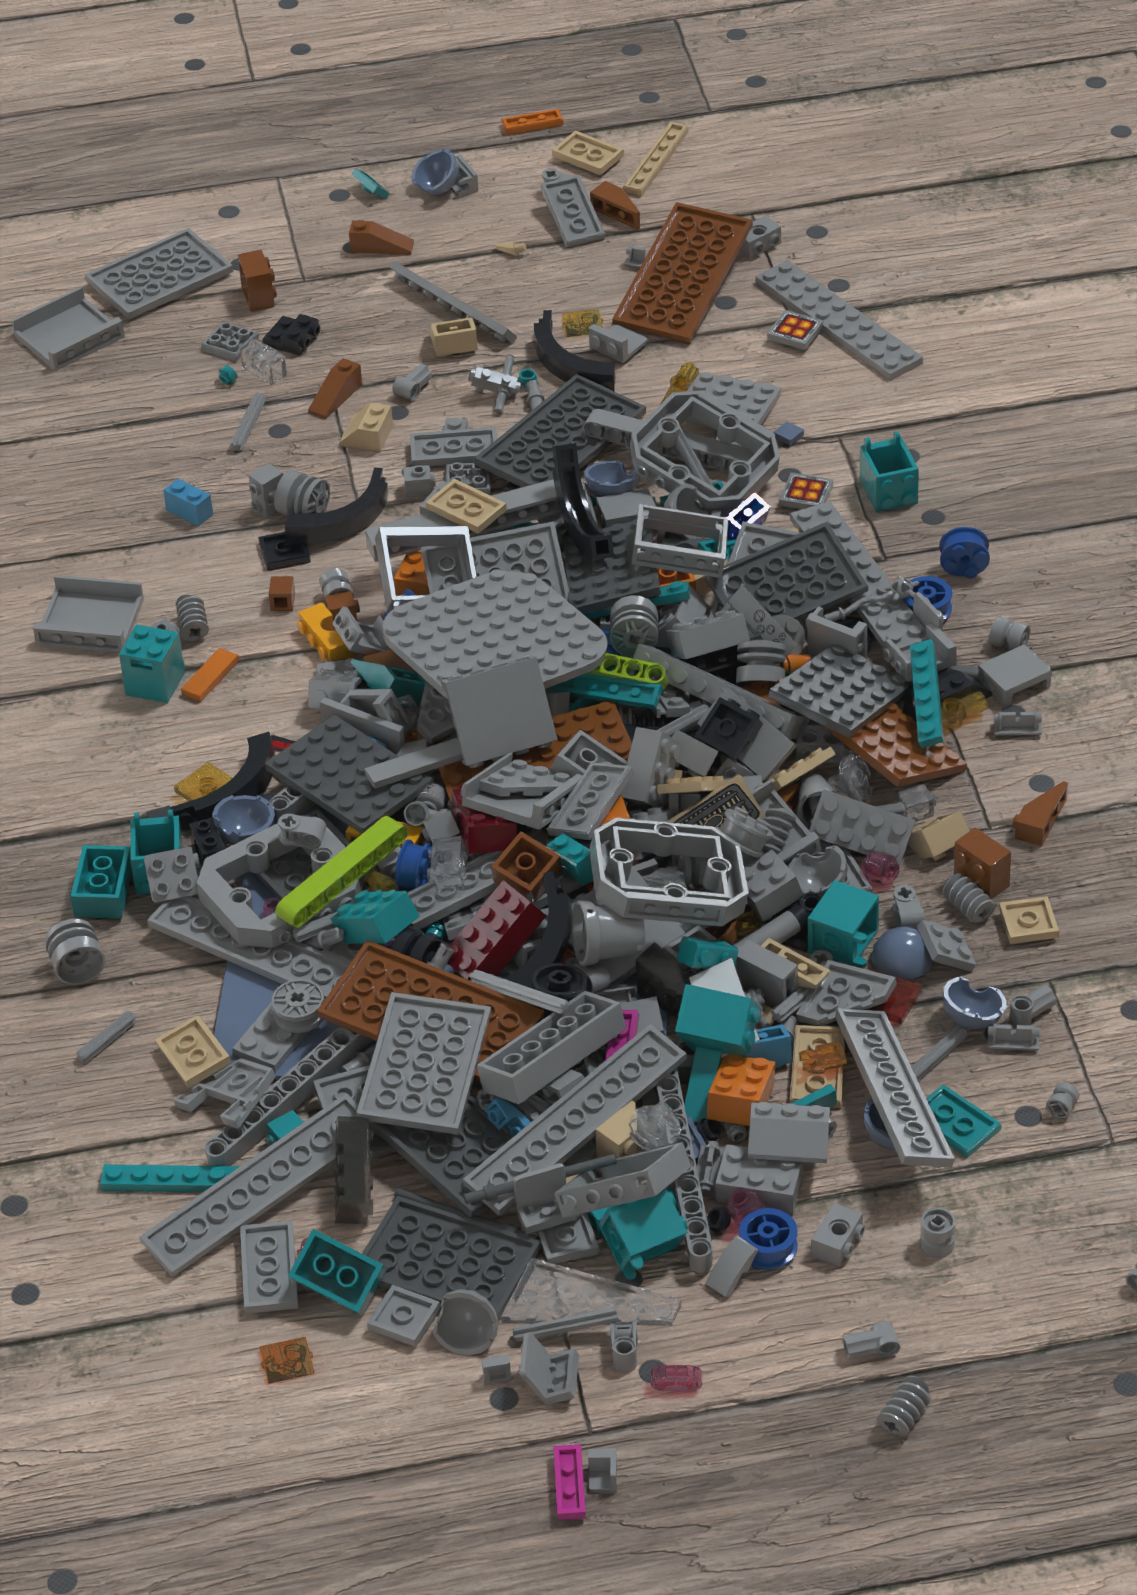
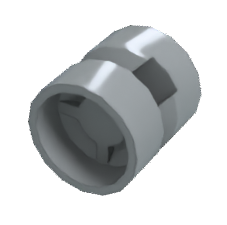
M331 568L322 573L319 583L324 599L326 595L352 591L354 598L348 575L341 568Z
M998 616L991 627L989 643L1001 648L1007 646L1008 650H1013L1021 645L1027 646L1031 631L1030 625L1020 622L1013 624L1012 620Z
M939 1207L930 1208L921 1217L920 1246L922 1251L930 1257H946L954 1250L956 1220L949 1210Z

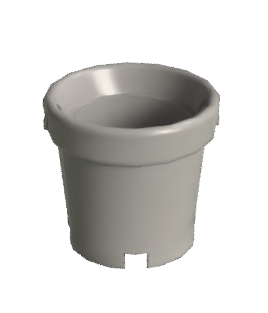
M578 901L574 904L571 920L572 942L576 959L582 967L594 965L600 960L642 954L643 950H638L637 948L638 945H644L645 942L643 919L622 917L607 906L593 904L591 901Z

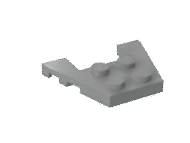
M240 1058L213 1074L214 1080L205 1085L201 1083L192 1087V1093L184 1098L180 1094L173 1101L177 1108L192 1112L209 1096L232 1103L220 1117L224 1124L239 1128L276 1075L270 1067Z

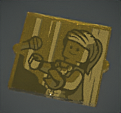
M599 309L562 313L564 321L562 324L567 337L589 335V327L593 324L602 327L603 324Z

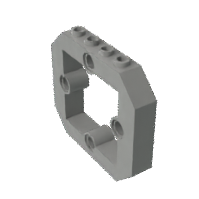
M703 390L673 392L631 435L630 451L634 471L669 493L686 483L694 485L699 493L694 502L700 510L707 511L708 515H711L712 510H719L721 514L738 513L778 471L780 455L775 433ZM690 415L717 430V437L721 442H737L755 453L747 462L736 460L731 463L727 483L719 491L690 474L686 466L674 464L655 452L660 446L669 448L676 445L679 426Z
M614 818L594 830L590 845V858L596 900L625 918L723 926L744 913L749 892L740 844L712 826ZM630 851L650 852L662 857L682 855L710 858L707 862L703 885L716 893L687 891L684 886L675 883L667 884L664 888L626 885L625 882L629 879L634 859Z
M278 823L205 858L197 880L199 900L239 945L275 948L293 939V929L295 927L278 918L275 913L260 919L253 911L251 892L243 887L232 889L227 883L249 871L251 873L265 872L270 867L271 860L298 848L297 846H286L280 842L279 833L281 829ZM326 827L319 848H302L311 856L312 872L315 873L342 851L345 846ZM364 875L305 924L335 913L339 907L355 900L354 896L363 889Z

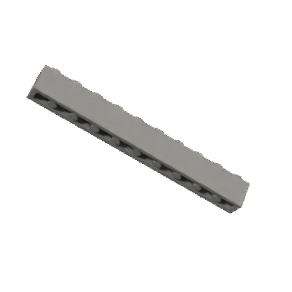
M554 480L492 495V497L505 502L507 510L479 534L468 529L469 537L561 513ZM582 484V486H583V491H584L585 498H586V489H585L584 485ZM431 511L365 529L367 548L374 561L378 562L375 537L381 527H451L461 525ZM426 546L388 547L389 559L420 551L421 547Z

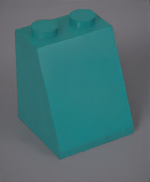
M685 984L675 1032L692 1051H696V1047L722 1050L724 1054L749 1055L751 1046L755 1043L754 1029L760 1019V1009L749 997Z

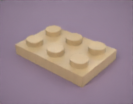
M574 131L552 149V157L598 175H602L624 156V149L578 131Z
M453 479L426 501L427 510L461 526H468L469 530L477 534L507 510L505 502L456 479Z
M831 746L824 751L821 747L804 760L803 758L786 771L784 769L773 776L771 781L773 782L774 790L778 792L799 781L807 773H811L836 755Z
M723 776L666 779V784H657L658 794L712 792L729 780H724Z
M199 1015L155 1039L158 1048L188 1088L232 1063L230 1056Z

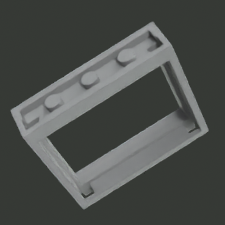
M639 504L631 564L722 578L726 556L728 518ZM716 521L723 522V527L721 524H716ZM643 528L718 539L717 553L641 541Z
M468 526L379 528L375 537L387 611H392L395 606L426 596H396L388 547L457 545L463 582L467 581L468 578L477 577Z
M683 1142L616 1158L617 1164L600 1168L603 1176H599L597 1169L578 1174L554 1193L562 1217H569L656 1196L691 1167ZM647 1180V1183L641 1184V1181Z

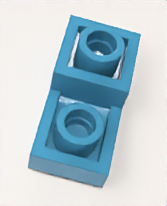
M500 1097L494 1099L484 1109L489 1120L499 1131L506 1126L510 1129L512 1138L531 1123L517 1108Z

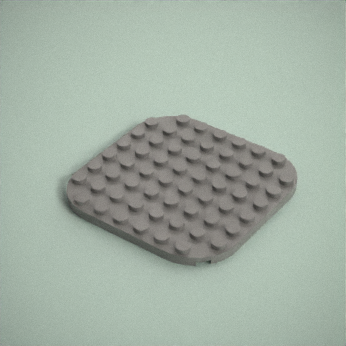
M496 569L491 571V573L474 577L424 597L416 598L405 604L395 606L383 622V638L389 648L447 699V693L443 690L441 681L533 655L537 657L542 681L546 689L594 670L604 661L607 651V639L603 631L548 584L532 573L526 574Z

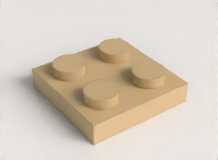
M1048 896L999 903V911L1010 944L1059 938V929Z

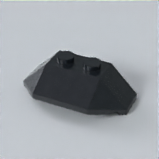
M760 635V636H756V637L750 638V641H752V640H763V639H762V637H761V635ZM737 645L688 659L680 658V660L742 688V686L736 684L737 668L746 666L747 663L737 661V655L743 654L737 651Z
M948 668L937 672L942 719L992 696V692L979 679L966 673ZM910 684L907 689L903 712L911 716L917 723L913 684Z

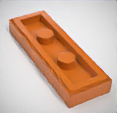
M559 109L501 119L506 135L564 125Z
M218 648L181 688V694L201 702L239 661L238 655Z

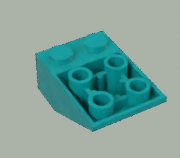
M354 659L351 660V663L357 669L356 672L365 679L370 689H392L401 707L418 708L424 693L425 679L417 672Z

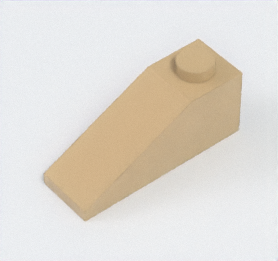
M770 938L761 945L798 965V987L816 989L830 974L829 969Z

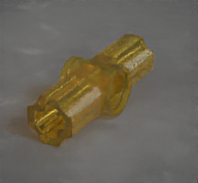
M686 362L685 365L681 366L677 375L670 379V387L660 405L673 392H686L699 374V369L695 367L694 363Z
M979 691L962 699L949 698L944 700L941 707L943 729H957L961 727L964 719L987 710V702L984 695Z

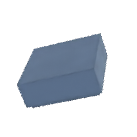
M786 421L773 433H775L776 440L792 446L804 436V429Z

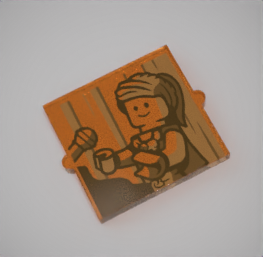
M306 1337L259 1346L263 1360L261 1368L265 1369L268 1384L315 1374L311 1360L313 1353L309 1351Z

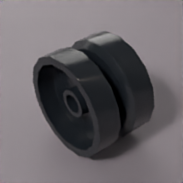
M407 926L398 933L391 946V950L427 964V962H431L440 944H444V941L439 936L431 933L424 934L420 929Z
M567 963L547 964L536 969L533 973L532 989L565 999L569 1002L582 992L587 991V975L582 969ZM532 1005V1006H534V1007H537V1008L542 1009V1010L545 1011V1017H544V1018H546L547 1016H549L550 1014L553 1013L552 1011H549V1010L540 1008V1007H538V1006Z

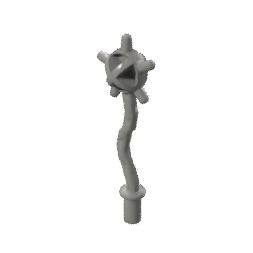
M898 576L892 586H885V591L889 592L879 596L861 598L847 609L842 610L839 607L838 611L824 615V618L833 622L840 619L845 620L846 615L851 614L864 604L885 601L893 596L894 601L908 596L914 597L913 587L919 585V582H911L906 578Z

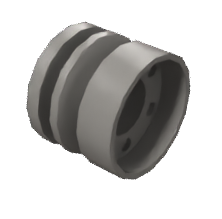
M292 469L288 470L281 477L277 485L274 498L275 509L278 513L287 516L289 513H323L326 511L329 503L330 485L326 480L314 476L308 477L307 474Z
M631 595L621 598L611 608L610 642L619 654L633 657L638 644L654 648L657 645L658 612L656 606L649 599Z
M752 640L737 644V651L743 653L737 655V661L747 663L746 666L737 668V685L743 687L748 681H771L777 684L778 679L785 678V669L775 666V664L785 662V656L780 655L786 652L785 644L769 640Z
M82 919L61 921L53 926L46 935L44 941L45 948L52 962L56 977L61 982L69 985H80L93 980L102 972L106 963L105 956L98 943L95 930L89 922Z

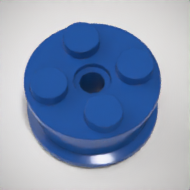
M954 528L946 532L939 542L941 552L940 564L947 573L953 576L973 578L984 571L989 565V540L982 531L976 528Z
M921 576L910 580L911 582H919V585L913 587V592H920L924 597H927L930 603L937 610L941 611L945 622L952 611L950 602L952 589L950 585L944 580L932 576ZM905 597L903 599L913 612L914 597Z
M409 839L403 843L395 869V888L397 891H412L435 879L436 868H433L437 852L436 847H433L430 843H426L424 846L416 845Z
M762 1208L749 1213L743 1218L739 1226V1237L758 1249L751 1264L752 1267L756 1269H777L787 1265L795 1257L798 1249L796 1239L798 1231L796 1222L789 1214L774 1208Z

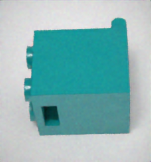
M899 431L894 432L893 439L871 443L869 437L864 438V445L860 446L859 480L875 511L879 512L917 504L919 468L903 438L900 437Z
M136 624L119 653L125 695L168 703L185 674L179 632Z
M173 809L168 810V817L140 819L139 812L134 813V820H131V866L136 895L150 893L144 863L145 856L183 848L179 816H174Z
M834 880L808 917V953L812 954L817 950H825L831 953L834 962L859 968L866 967V959L861 957V955L879 930V896Z
M666 1188L656 1196L608 1208L598 1224L620 1271H623L627 1280H633L636 1277L635 1269H641L644 1264L643 1262L678 1248L688 1233L687 1222L682 1215L679 1216L675 1207L676 1200L670 1191L668 1192Z

